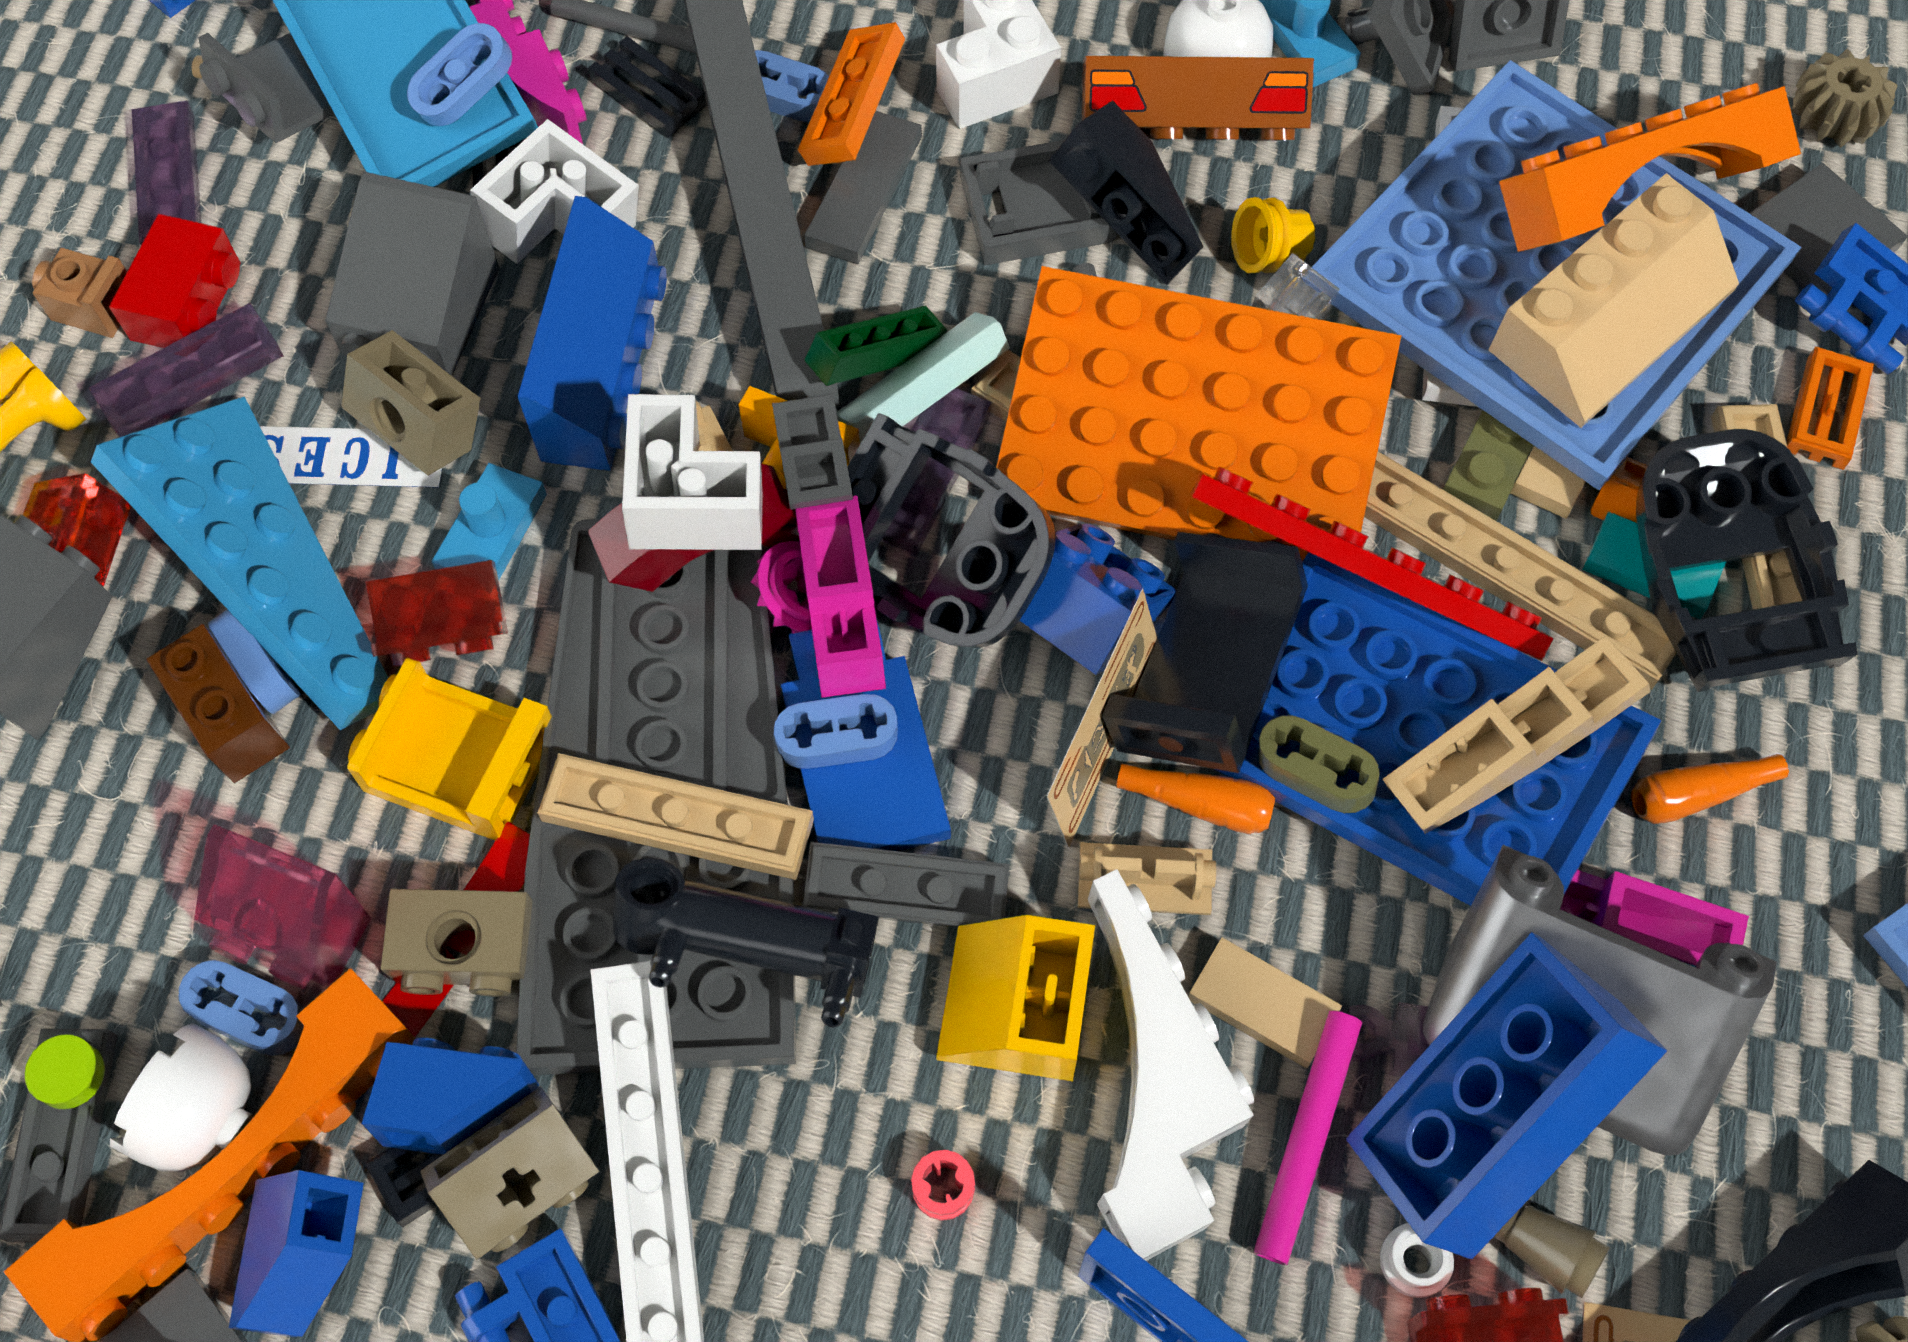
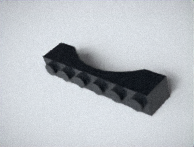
M1868 1160L1849 1179H1842L1837 1182L1829 1191L1826 1200L1801 1224L1789 1227L1781 1236L1777 1247L1752 1270H1746L1739 1274L1732 1282L1728 1293L1703 1316L1689 1321L1682 1329L1676 1342H1781L1790 1334L1829 1314L1868 1302L1908 1296V1182Z

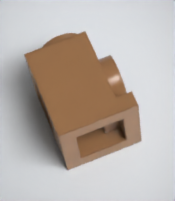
M60 248L52 262L45 260L37 265L32 278L33 295L50 320L113 338L120 324L109 306L127 271L119 258L108 255L107 259L103 260Z

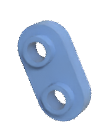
M475 23L463 28L411 78L407 89V97L411 107L431 125L445 126L457 121L506 75L512 62V51L509 44L497 29L489 24ZM485 57H488V59L481 64L482 60ZM448 95L442 102H440V100L444 96Z

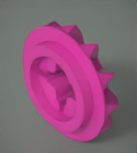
M787 541L776 544L757 561L759 565L758 571L751 581L752 584L759 588L761 594L757 606L767 607L775 616L773 627L786 625L791 628L792 633L811 630L808 598L800 603L797 601L796 592L787 589V585L795 579L798 582L799 591L807 594L800 542Z

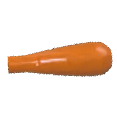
M1775 754L1756 760L1710 763L1658 771L1637 781L1631 793L1632 804L1637 815L1652 824L1673 822L1729 801L1760 785L1787 778L1789 773L1788 764L1782 755Z
M1124 763L1121 764L1116 788L1145 795L1174 809H1179L1183 813L1245 834L1261 833L1269 828L1276 799L1261 785L1244 779L1192 772L1149 770Z

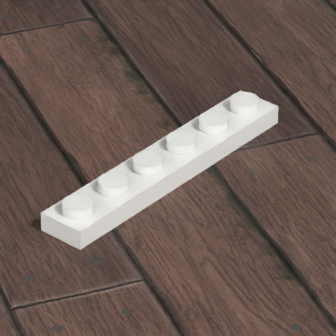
M651 961L591 969L626 1341L704 1342L667 987L659 988L650 983L648 975L651 970Z

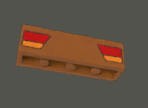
M1085 56L1083 58L1082 120L1113 100L1138 127H1150V139H1183V128H1206L1205 139H1239V128H1261V140H1295V129L1311 128L1314 58Z

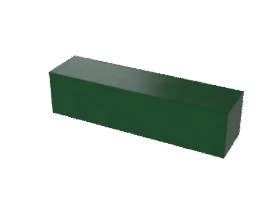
M925 305L817 332L804 361L826 386L901 366L947 333L948 330Z

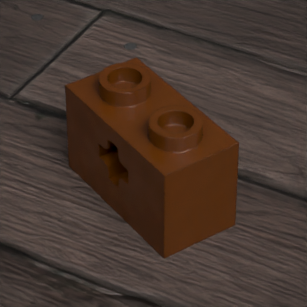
M204 624L199 625L146 658L206 756L234 784L290 748L267 710L248 689L215 636Z

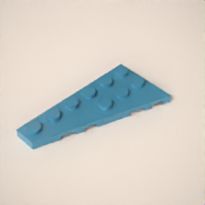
M245 396L96 446L91 459V463L242 626L255 637L257 642L339 730L377 712L379 696L388 676Z

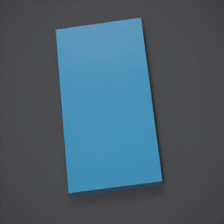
M273 0L366 172L436 187L527 138L538 128L535 119L508 73L462 117L449 125H431L411 107L407 97V89L413 75L459 31L471 24L478 23L465 0ZM485 57L482 60L481 64L488 59V57ZM448 95L444 96L440 100V102H442Z

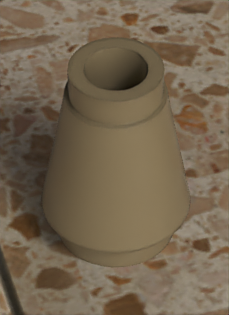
M1523 1205L1494 1236L1505 1243L1509 1250L1561 1295L1567 1289L1580 1298H1583L1610 1247L1594 1238L1597 1231L1529 1205Z

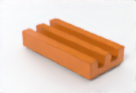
M1814 347L1807 358L1786 441L1787 448L1792 454L1796 455L1802 449L1809 452L1808 459L1820 463L1825 456L1833 459L1832 467L1845 469L1852 459L1874 367L1873 363L1820 347ZM1827 365L1830 366L1814 435L1807 433L1823 366ZM1846 371L1854 375L1838 441L1835 442L1828 440L1844 372Z

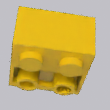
M1022 915L958 926L936 1059L1073 1082L1095 925Z

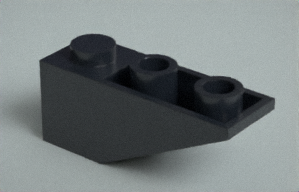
M1113 100L1079 122L1048 160L1166 285L1204 247L1153 142Z

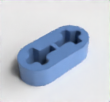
M755 50L760 73L767 75V77H762L769 110L798 121L810 122L829 78L826 72L817 67L777 54ZM810 90L817 91V94H816V93H809V91H810ZM799 95H801V96H806V95H807V97H806V99H804V98H799Z
M228 609L208 622L210 630L248 689L269 713L275 714L301 695L292 678Z
M861 694L797 703L788 706L782 711L774 724L775 743L783 760L793 767L803 769L868 761L883 757L893 749L898 735V722L894 707L885 698L875 694ZM866 715L873 716L875 724L881 725L877 727V737L872 739H864L861 729H856L861 725V717ZM801 724H809L811 732L816 734L812 736V746L807 748H799L796 738H792L796 736L797 726Z
M217 960L205 961L191 968L183 977L179 986V1002L183 1010L204 1027L255 1051L271 1056L285 1054L297 1047L304 1025L296 1015L304 1008L284 989L228 963ZM207 986L211 988L222 986L237 1000L232 1008L218 1001L207 1003L201 997L202 992ZM257 1008L270 1015H276L279 1012L287 1021L281 1030L269 1028L266 1031L250 1016L254 1009Z

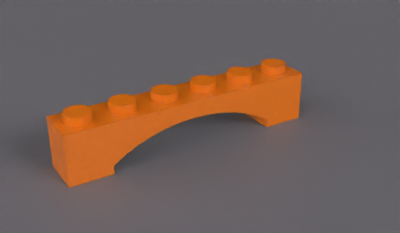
M1758 82L1722 93L1724 105H1722L1720 95L1684 106L1686 118H1683L1681 108L1645 119L1647 128L1645 132H1643L1641 122L1606 132L1604 134L1607 145L1602 146L1599 135L1564 146L1566 159L1560 160L1557 149L1521 161L1524 173L1499 181L1517 251L1521 252L1561 242L1605 226L1602 212L1616 191L1634 172L1658 156H1676L1702 162L1715 169L1718 180L1764 168L1800 155L1801 151L1785 86L1760 93Z
M351 968L296 1015L303 1023L304 1028L286 1071L257 1114L217 1156L170 1191L123 1215L83 1227L63 1219L4 1271L5 1275L54 1336L70 1342H88L101 1339L113 1331L126 1317L128 1312L126 1307L148 1287L159 1286L172 1278L185 1264V1254L207 1234L213 1235L224 1230L239 1217L244 1209L243 1202L254 1193L257 1179L289 1172L299 1161L301 1156L299 1151L321 1131L323 1133L330 1132L350 1117L356 1107L355 1101L374 1084L387 1042L413 1044L416 1038Z

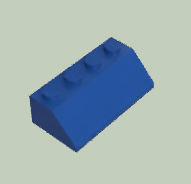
M575 196L518 393V400L540 462L611 471L616 449H624L626 445L628 394H639L642 368L639 359L642 349H650L652 345L654 316L651 312L654 301H662L664 298L667 273L665 266L658 265L654 242L589 198Z
M1531 932L1350 1133L1346 1140L1423 1243L1473 1259L1668 1050L1622 1002L1544 939Z

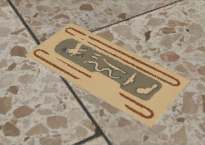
M1143 588L1047 794V799L1068 848L1072 843L1115 747L1102 716L1110 695L1134 697L1157 641Z

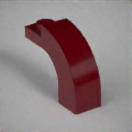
M761 463L763 492L762 545L773 547L776 544L787 541L800 542L796 510H790L787 489L783 488L774 467ZM622 503L612 509L588 530L609 583L651 592L656 590L690 561L713 551L696 549H629Z

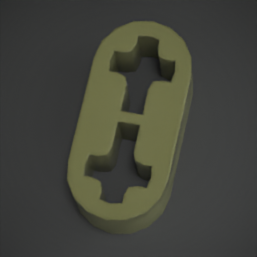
M1293 715L1280 716L1270 720L1262 729L1258 748L1259 764L1264 773L1275 781L1341 813H1356L1367 808L1374 800L1379 781V768L1374 757L1363 748L1303 718ZM1290 740L1300 743L1299 753L1292 752L1286 759L1277 755L1278 745L1285 747ZM1349 769L1359 773L1358 783L1352 782L1348 785L1347 789L1339 788L1336 785L1337 775L1344 776Z

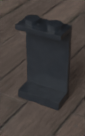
M1178 532L1174 543L1184 574L1133 698L1111 694L1102 716L1117 752L1239 773L1308 588L1299 549L1296 546H1288L1276 541L1256 542L1232 539L1214 533L1201 535Z

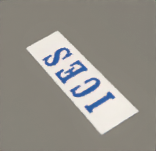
M260 426L289 484L439 487L442 468L429 476L426 475L369 429Z

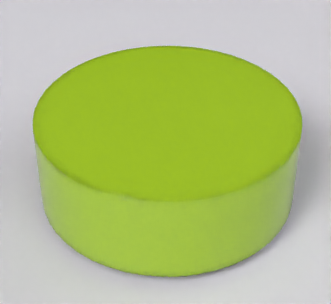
M58 1035L47 1039L32 1052L25 1067V1083L29 1092L46 1105L55 1109H71L84 1104L95 1095L102 1084L105 1066L100 1052L82 1038L74 1035Z

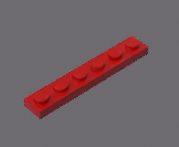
M1219 466L1214 477L1202 471L1200 472L1190 493L1192 498L1540 661L1544 659L1554 638L1537 629L1542 617L1508 601L1502 612L1479 601L1484 590L1449 574L1444 585L1422 575L1427 563L1391 547L1387 557L1364 548L1369 536L1338 521H1333L1329 531L1306 520L1311 511L1310 508L1276 493L1272 503H1268L1249 494L1254 482Z

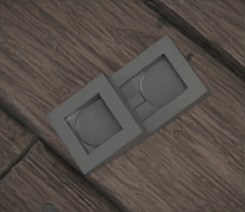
M833 394L772 403L790 510L853 500Z

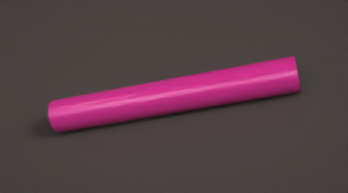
M1339 1011L1328 1012L1253 1251L1255 1255L1281 1265H1288L1362 1026L1361 1020Z

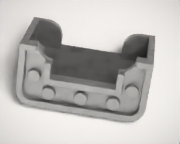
M1502 845L1445 955L1423 1021V1033L1427 1043L1430 1045L1528 935L1533 932L1622 1002L1668 1050L1597 1127L1662 1155H1678L1686 1151L1699 1133L1773 987L1777 961L1760 955L1744 945L1715 943L1705 949L1695 968L1560 910L1564 897V886L1552 867L1540 858L1528 856Z

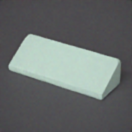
M974 312L836 412L838 421L859 429L860 444L878 413L889 416L903 427L1010 349L1001 324L994 317Z

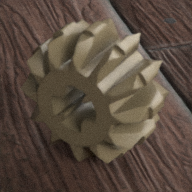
M1846 49L1839 56L1825 52L1820 59L1816 60L1815 64H1810L1809 68L1803 71L1796 84L1797 90L1793 98L1791 111L1801 116L1799 129H1814L1817 132V142L1825 137L1833 138L1840 148L1850 140L1863 144L1874 132L1878 131L1880 126L1883 127L1893 112L1891 108L1895 103L1893 100L1898 85L1887 80L1889 67H1874L1870 64V54L1863 59L1855 58L1849 49Z

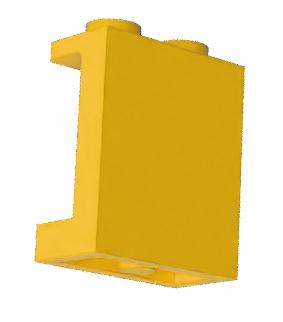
M406 658L398 674L391 675L384 683L379 696V708L367 729H362L355 736L348 754V770L363 792L496 841L497 838H500L507 822L513 823L539 772L544 729L547 727L552 716L548 706L527 698H523L519 708H515L437 680L427 675L419 661Z

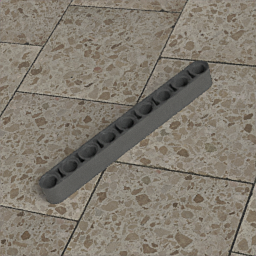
M684 0L775 396L791 401L833 394L835 406L839 405L837 383L826 386L804 361L816 333L824 331L743 0Z

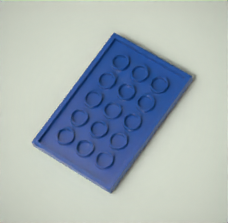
M1308 552L1302 561L1308 588L1240 772L1215 770L1234 779H1244L1261 785L1276 798L1275 802L1470 906L1502 845L1528 856L1540 858L1548 863L1559 876L1564 886L1565 894L1656 734L1661 720L1636 707L1630 706L1540 768L1479 805L1425 834L1387 787L1383 778L1490 699H1493L1498 705L1546 668L1550 667L1554 673L1557 669ZM1293 715L1303 718L1366 750L1374 757L1379 768V781L1374 800L1367 808L1356 813H1341L1272 779L1264 773L1259 764V737L1264 726L1270 720L1277 717ZM1290 740L1285 747L1278 745L1277 755L1286 759L1292 752L1299 753L1300 743ZM1349 769L1344 776L1337 775L1336 785L1339 788L1347 789L1348 785L1352 782L1358 783L1359 773Z

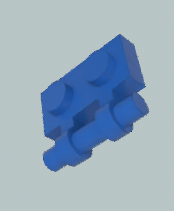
M1854 223L1841 232L1814 273L1832 287L1829 294L1826 295L1810 283L1798 294L1795 302L1811 314L1809 321L1822 332L1830 329L1849 344L1852 356L1856 359L1873 363L1888 375L1904 359V356L1888 343L1892 337H1895L1903 345L1906 346L1908 344V264L1859 224ZM1851 304L1873 320L1869 328L1847 312Z
M561 1228L496 1266L509 1291L505 1295L491 1302L480 1281L464 1287L455 1295V1299L465 1317V1320L461 1323V1328L468 1342H511L505 1329L521 1317L534 1342H622L568 1236Z

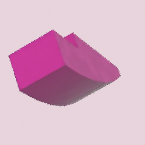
M853 496V500L795 509L821 697L886 689L883 656L858 497Z
M1578 870L1564 894L1560 910L1693 966H1696L1705 949L1715 943L1743 945L1749 918L1748 915L1614 871L1607 879H1603Z

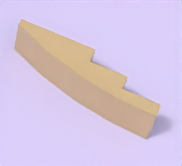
M1605 635L1555 673L1550 667L1546 668L1498 705L1493 699H1490L1383 778V781L1426 834L1509 787L1599 729L1650 693L1649 683Z

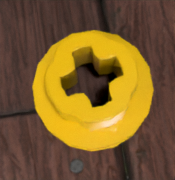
M1259 197L1247 198L1239 206L1234 216L1231 230L1233 254L1239 267L1247 273H1259L1260 271L1276 273L1284 266L1286 261H1304L1313 249L1315 227L1311 221L1310 214L1303 209H1287L1284 202L1276 197L1263 200Z

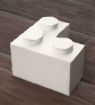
M964 0V35L936 44L937 92L959 129L1058 94L1061 47L1032 0Z
M547 119L470 189V195L476 196L492 246L518 264L554 228L564 235L575 196L589 198L634 228L636 226L639 185Z
M628 394L622 510L629 549L762 550L763 492L760 451H699L695 395Z

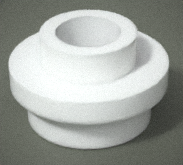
M1406 1223L1395 1228L1384 1240L1380 1251V1265L1385 1278L1393 1288L1404 1295L1423 1298L1431 1296L1445 1287L1453 1273L1454 1257L1451 1252L1423 1243L1411 1226ZM1416 1249L1423 1253L1427 1260L1425 1273H1413L1406 1267L1403 1259L1405 1250Z

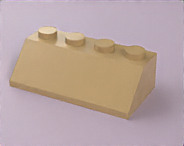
M1666 173L1507 309L1489 347V351L1576 425L1582 428L1734 292L1739 285L1714 210Z

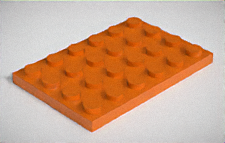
M1042 266L996 468L1023 489L1049 515L1169 540H1175L1178 532L1201 535L1214 533L1232 539L1256 542L1276 541L1288 546H1295L1191 497L1190 493L1200 472L1202 471L1214 477L1219 466L1254 482L1249 494L1268 503H1272L1276 493L1310 508L1311 511L1306 520L1329 531L1335 520L1361 532L1402 335ZM1298 547L1301 560L1303 561L1308 552Z

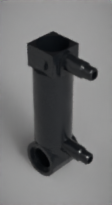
M658 858L633 860L618 873L615 886L613 933L616 941L626 950L636 954L653 955L650 962L651 970L648 975V979L653 986L662 988L669 985L672 975L678 969L683 952L686 950L820 981V989L825 990L822 1000L823 1011L821 1020L828 1027L834 1028L842 1025L845 1013L850 1009L852 997L861 998L872 956L879 916L840 907L838 913L834 914L684 879L681 871L672 863Z

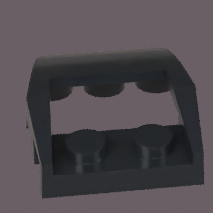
M878 413L847 466L852 494L858 497L868 562L929 457L985 491L922 598L869 564L874 602L878 605L876 609L893 621L904 622L924 631L923 634L948 645L982 648L993 645L1016 626L1046 577L1055 549L1056 538L1053 522L1043 507L997 469L987 458L970 448L967 450L918 428L917 431L902 427L889 416Z
M1723 430L1688 436L1667 444L1650 461L1637 493L1636 518L1652 608L1697 692L1707 691L1714 686L1829 666V668H1835L1858 655L1856 642L1843 644L1838 613L1846 608L1849 603L1845 580L1837 579L1832 549L1838 543L1831 522L1820 521L1808 497V494L1814 488L1799 460L1793 456L1784 444L1769 435L1754 430ZM1785 551L1795 584L1802 599L1799 602L1693 620L1687 607H1681L1671 571Z

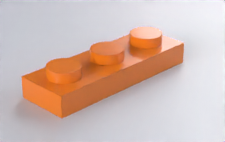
M896 22L849 30L798 148L799 153L808 166L842 163L856 159L905 41V37Z

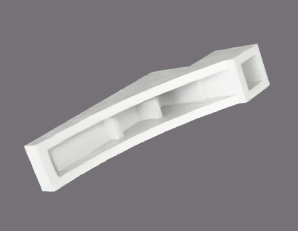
M1118 869L1093 881L1087 899L1108 943L1121 985L1129 1029L1131 1066L1127 1130L1118 1171L1112 1190L1102 1195L1097 1206L1112 1234L1147 1261L1205 1230L1215 1221L1209 1211V1208L1215 1206V1199L1206 1179L1195 1166L1187 1170L1182 1159L1243 1128L1254 1116L1248 1106L1254 1103V1097L1247 1080L1236 1065L1227 1068L1214 1043L1219 1041V1034L1209 1012L1201 1003L1193 1006L1180 982L1185 980V973L1175 951L1168 943L1159 945L1147 922L1152 920V914L1141 890L1135 884L1126 886Z

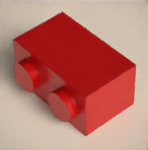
M158 214L109 308L130 341L195 356L204 336L208 335L214 328L217 310L228 288H232L237 282L241 262L223 228Z

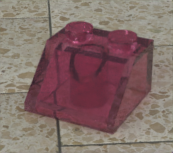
M215 824L208 833L194 920L213 938L209 947L224 957L241 964H246L250 956L271 964L268 969L269 973L298 988L305 989L310 980L326 987L331 986L340 977L371 920L370 915L336 873Z

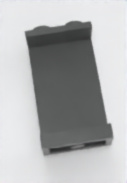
M209 33L198 37L203 60L199 69L208 89L216 96L222 95L237 108L240 116L249 126H257L275 143L334 114L291 33L238 58Z

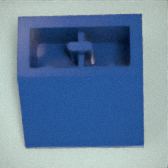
M1080 523L1055 532V549L1049 570L1019 621L1097 675L1105 670L1142 588L1153 624L1172 603L1177 590L1163 581L1165 575L1158 567L1140 558L1131 559L1114 547L1115 541L1107 532L1094 525H1082Z

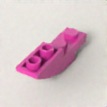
M474 0L475 5L469 6L478 23L493 26L509 44L512 51V62L507 73L538 127L548 119L583 144L578 123L587 121L586 114L576 88L566 91L563 82L569 81V76L559 49L548 50L540 29L527 32L520 15L510 18L508 12L515 10L512 0Z

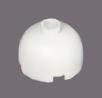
M1182 0L1170 16L1166 29L1163 56L1271 57L1273 25L1266 9L1259 0Z
M194 1023L181 1027L173 1034L185 1041V1043L172 1056L158 1050L150 1059L131 1087L114 1122L115 1125L126 1130L124 1137L111 1138L110 1147L140 1164L159 1171L183 1172L202 1165L219 1148L224 1149L253 1118V1114L244 1110L251 1092L248 1068L232 1047L216 1035Z

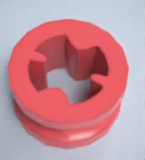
M949 1150L933 1151L922 1157L914 1168L911 1179L913 1199L919 1210L928 1217L940 1221L954 1219L963 1214L972 1203L975 1192L974 1172L968 1161L958 1153ZM941 1168L952 1169L956 1172L955 1185L962 1190L960 1195L952 1200L949 1194H946V1203H939L931 1199V1185L925 1181V1178L932 1171H935L936 1175L940 1177Z

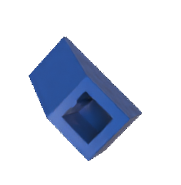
M416 1038L412 1045L387 1042L362 1124L383 1147L444 1155L539 1087V1083L521 1056L508 1049L486 1046L482 1047L479 1054L455 1051L454 1047L448 1043L432 1038Z
M302 1170L256 1180L229 1328L294 1338L304 1335L352 1257L364 1183Z

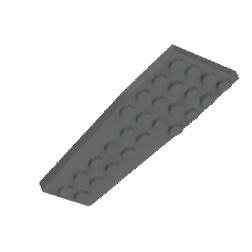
M600 519L581 520L572 528L548 699V709L552 717L544 729L525 868L524 892L529 894L533 902L524 979H520L516 1053L521 1056L533 1075L600 1072L591 969L651 961L653 955L636 954L626 950L616 941L613 933L616 878L620 870L628 863L642 858H658L670 862L677 867L684 879L795 904L794 879L542 822L537 813L558 753L788 805L784 760L778 751L774 738V724L779 716L769 609L757 606L761 594L759 588L751 583L758 571L759 565L757 561L763 556V547L762 550H713L684 565L656 590L651 592L608 582L588 533V530ZM684 950L678 969L672 975L669 985L666 986L675 1069L796 1064L795 976Z

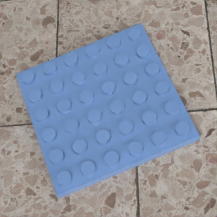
M1510 60L1308 270L1304 286L1364 328L1402 335L1398 350L1400 353L1600 491L1789 266L1801 249V246L1661 156L1654 158L1634 172L1620 186L1602 212L1604 224L1609 223L1667 173L1714 210L1739 285L1734 292L1580 428L1489 351V347L1507 309L1604 226L1561 242L1518 252L1499 181L1524 173L1521 161L1558 149L1560 160L1566 159L1564 146L1599 135L1602 146L1607 145L1604 133L1617 128Z

